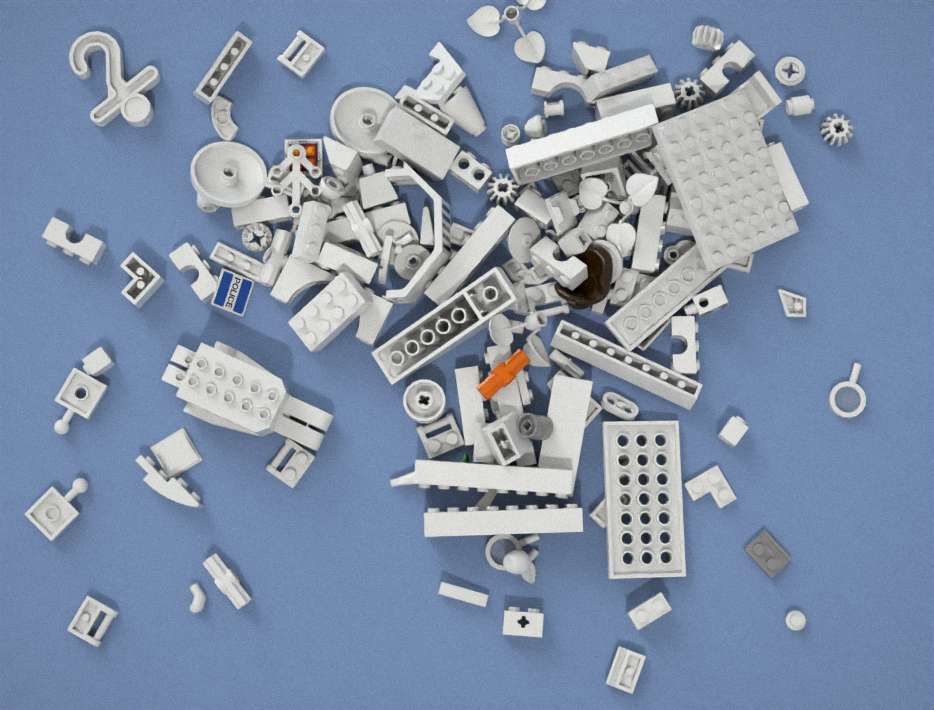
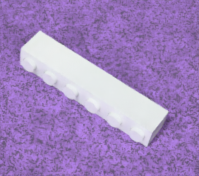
M400 201L391 203L389 207L383 208V206L372 208L370 212L365 213L363 211L365 217L369 219L375 235L383 225L392 221H402L411 225L406 204ZM339 216L334 221H327L322 243L325 238L342 245L360 241H357L346 216Z
M499 205L496 208L492 207L488 211L485 221L483 223L479 222L474 228L475 233L471 237L468 236L461 245L463 247L459 252L455 251L451 255L448 265L442 266L437 272L438 277L434 281L431 280L425 286L426 291L424 294L437 305H441L461 290L516 222V219Z

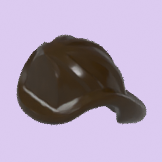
M589 245L585 252L573 255L587 265L588 278L573 291L563 287L559 282H556L554 285L556 293L566 300L573 309H586L593 304L603 301L610 290L613 262L609 252L599 245Z

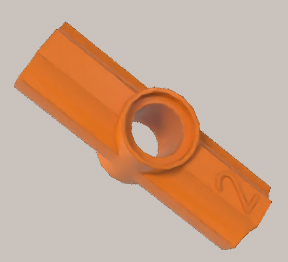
M518 349L505 362H501L494 368L491 375L476 389L488 401L502 387H506L515 379L516 374L529 364L531 360L521 349Z

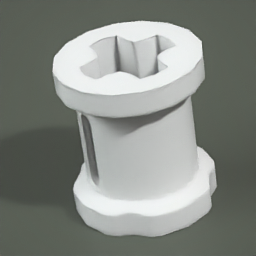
M563 100L551 103L544 101L545 118L554 115L564 117Z

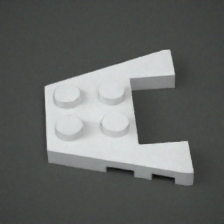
M438 42L429 53L433 60L438 61L430 74L421 82L417 90L404 85L394 98L400 102L404 93L408 91L428 104H444L466 74L444 46Z

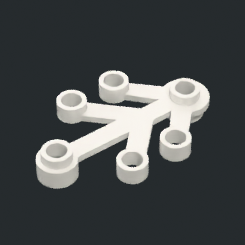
M294 144L288 148L287 158L280 165L274 166L271 173L274 178H280L283 175V171L292 163L293 171L278 185L272 186L271 193L275 197H280L283 190L292 183V204L288 208V213L290 217L299 219L303 208L300 204V182L306 187L312 197L317 198L321 195L320 187L314 185L300 171V163L310 172V176L313 179H318L321 176V169L314 166L306 158V150L303 146ZM295 150L300 152V155L297 157L293 155ZM275 169H279L281 173L279 175H275L273 171ZM318 170L319 174L317 176H314L312 174V171ZM275 188H279L281 192L279 194H275L273 190ZM314 188L319 190L317 195L312 193ZM294 207H298L300 211L298 213H294L292 209Z

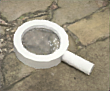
M858 363L853 365L849 382L845 381L837 384L829 393L828 403L830 409L834 414L842 418L857 416L866 405L864 390L856 384L862 366Z
M533 533L519 541L510 534L495 535L486 545L485 554L487 561L492 567L498 570H505L503 559L507 553L521 549L540 538L537 533Z

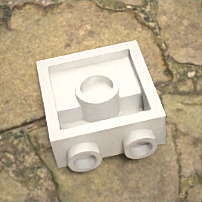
M623 267L620 277L615 281L614 289L610 288L608 300H610V306L621 308L652 282L655 277L640 274L639 271Z

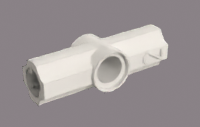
M357 200L347 203L342 209L366 256L369 259L379 255L382 252V248L374 234L375 231L369 219L365 217Z
M276 229L272 244L263 256L265 264L258 281L261 285L273 288L276 284L280 271L288 260L287 251L293 236L290 232Z
M217 553L202 563L215 579L214 582L220 591L228 596L238 610L252 600L247 591L241 586L239 578L231 569H228Z

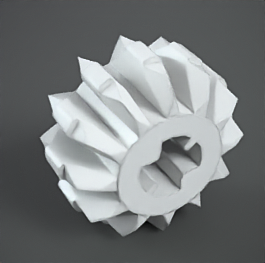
M708 25L697 26L692 34V44L702 50L718 51L723 44L724 33L720 29L709 27Z
M690 77L687 78L686 82L681 79L679 81L680 85H675L674 89L676 91L673 94L676 97V103L681 102V109L684 105L687 106V110H690L691 106L698 108V103L703 102L704 99L702 97L705 95V91L701 90L703 84L696 85L697 79L694 82H691ZM688 91L691 92L690 96L686 95Z
M834 114L832 118L827 117L826 122H823L821 125L823 130L820 133L826 135L823 140L827 141L829 139L830 146L834 142L837 147L841 143L846 144L848 138L853 136L850 131L854 129V126L848 125L851 119L845 121L844 115L838 118L837 114Z
M500 173L499 179L493 176V183H488L490 189L487 190V194L492 195L490 201L497 199L496 205L503 201V205L507 206V200L513 203V197H518L516 191L519 189V186L514 185L516 182L515 178L509 181V174L503 178V175ZM500 187H501L502 189L506 188V192H504V191L499 192V191H500Z

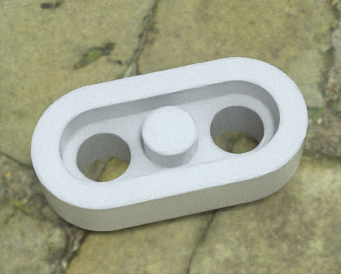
M614 392L605 393L601 399V406L606 411L623 420L632 421L639 412L635 403Z

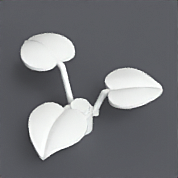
M516 0L518 4L524 6H508L501 19L500 13L495 7L484 6L467 19V23L472 30L484 37H492L498 34L500 31L499 23H502L505 19L509 24H516L523 38H519L515 43L514 50L517 57L525 62L536 64L542 61L545 54L544 39L536 31H531L525 35L519 24L521 19L519 10H525L527 7L532 11L539 10L546 4L547 0Z
M643 173L632 175L626 183V191L630 196L628 200L623 201L606 198L608 186L601 179L587 178L579 184L580 200L587 209H598L602 206L603 201L620 205V211L625 216L619 220V224L609 225L606 232V240L618 249L621 257L627 256L636 240L634 227L629 223L623 222L629 219L630 215H636L640 210V206L650 202L658 186L659 177Z
M524 280L515 282L512 285L522 300L509 309L515 310V314L527 315L524 323L510 327L506 316L503 314L494 315L489 323L490 336L497 345L507 346L513 342L511 330L524 326L528 330H534L526 338L528 343L524 344L523 352L531 360L530 365L549 367L551 365L541 339L535 335L538 331H541V327L546 326L547 317L541 311L537 313L535 311L528 312L529 306Z

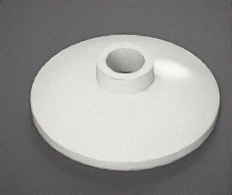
M417 244L402 247V253L396 254L394 258L396 272L407 280L413 278L430 256L426 248ZM413 257L416 259L414 262L409 261Z

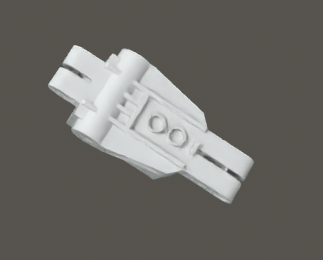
M216 341L214 347L201 342L197 352L177 345L170 361L187 368V370L184 371L168 364L161 378L164 382L179 388L176 396L187 402L183 411L212 425L260 437L276 432L315 451H318L325 435L310 429V426L327 432L334 417L323 410L292 397L287 384L281 378L276 377L242 352ZM294 417L302 422L307 423V425L304 426L300 423L291 420L290 418Z

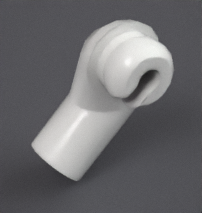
M195 583L189 587L194 595L193 602L190 605V611L193 613L200 612L206 602V595L199 584Z

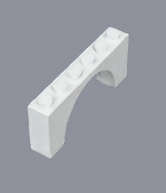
M290 254L270 295L272 298L290 306L293 299L303 290L314 285L330 284L338 274L332 270L330 273L323 270L316 262L312 265L291 258L292 254ZM364 287V290L374 302L360 314L356 338L374 347L394 305L386 296L378 297L374 295L375 291Z

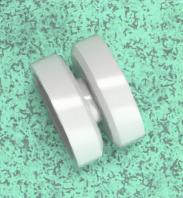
M420 379L407 387L403 395V405L407 415L413 421L420 424H430L437 421L443 415L446 408V398L443 389L436 382ZM427 399L428 405L421 404L422 400Z

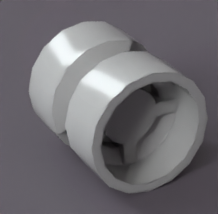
M525 413L517 421V431L523 438L544 441L551 436L553 423L547 416Z

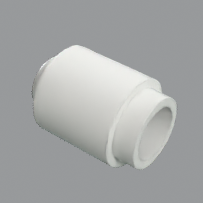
M804 95L786 100L785 108L787 115L811 114L814 109L813 98H810L809 95Z

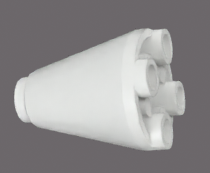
M460 85L452 92L454 96L450 100L447 99L444 104H438L440 108L438 110L455 119L454 124L470 135L473 134L476 138L487 127L484 125L485 121L468 87Z

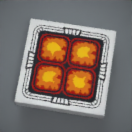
M322 139L285 140V159L287 158L288 148L291 145L299 144L306 150V158L314 166L321 169L320 177H323ZM295 150L293 155L297 157L300 155V152ZM293 163L289 167H287L286 170L292 172ZM300 163V171L306 177H311L310 172ZM313 170L312 174L314 176H317L319 174V171Z

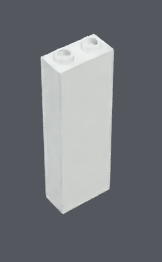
M554 375L547 417L553 423V432L547 440L542 441L538 467L573 470L571 494H567V497H557L568 500V496H573L593 381Z

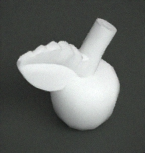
M521 549L510 551L503 559V566L507 572L515 575L521 574L526 582L533 584L535 582L536 570L531 561L539 553L536 549H532L529 554Z

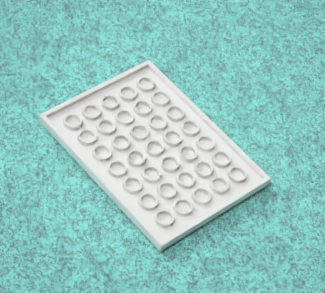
M745 89L651 126L707 272L720 268L799 232L793 213L790 212L789 205L782 192L777 171Z

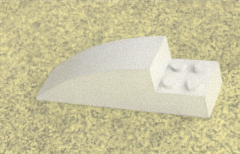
M494 267L372 352V355L391 385L481 332L489 326L490 319L494 315L502 314L522 299L501 267Z

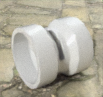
M513 124L504 126L501 131L502 143L507 147L517 145L520 139L519 128Z

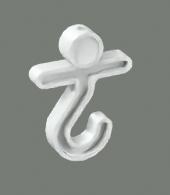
M100 31L88 32L80 36L72 44L69 53L70 65L80 79L85 80L91 76V69L88 65V58L91 53L95 51H104L106 53L108 98L91 111V120L97 126L103 127L122 113L126 121L134 127L139 128L148 125L153 120L154 108L144 94L161 81V75L157 68L148 66L130 81L126 82L124 80V53L117 41L109 34Z

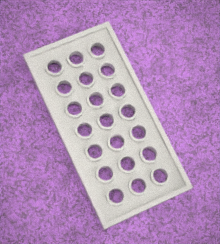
M679 421L602 422L608 579L686 577ZM639 435L643 436L646 440L644 446L637 444L636 440ZM657 435L664 438L662 446L657 445L655 442ZM619 436H624L627 440V444L624 447L618 444ZM659 454L665 458L663 465H659L656 461V457ZM621 455L626 456L628 459L626 466L620 465L618 461ZM639 455L646 457V464L644 466L640 465L637 461ZM622 474L626 475L629 479L626 486L622 485L619 481ZM641 474L647 477L645 485H641L638 481V477ZM659 474H663L666 477V482L663 485L657 481ZM642 493L648 497V502L645 505L639 501ZM660 493L665 494L667 497L665 504H661L658 501ZM622 494H626L629 497L627 505H623L620 501ZM624 513L630 516V522L627 525L621 521V516ZM642 513H646L649 516L647 524H643L640 521ZM661 513H665L668 516V521L665 524L659 521ZM663 532L669 536L667 543H662L660 540V535ZM625 533L631 536L629 544H624L622 541V536ZM643 533H647L650 536V541L647 544L641 541ZM645 552L651 556L648 564L642 561V555ZM663 552H667L670 556L667 563L661 560ZM625 553H629L632 556L630 564H626L623 561Z

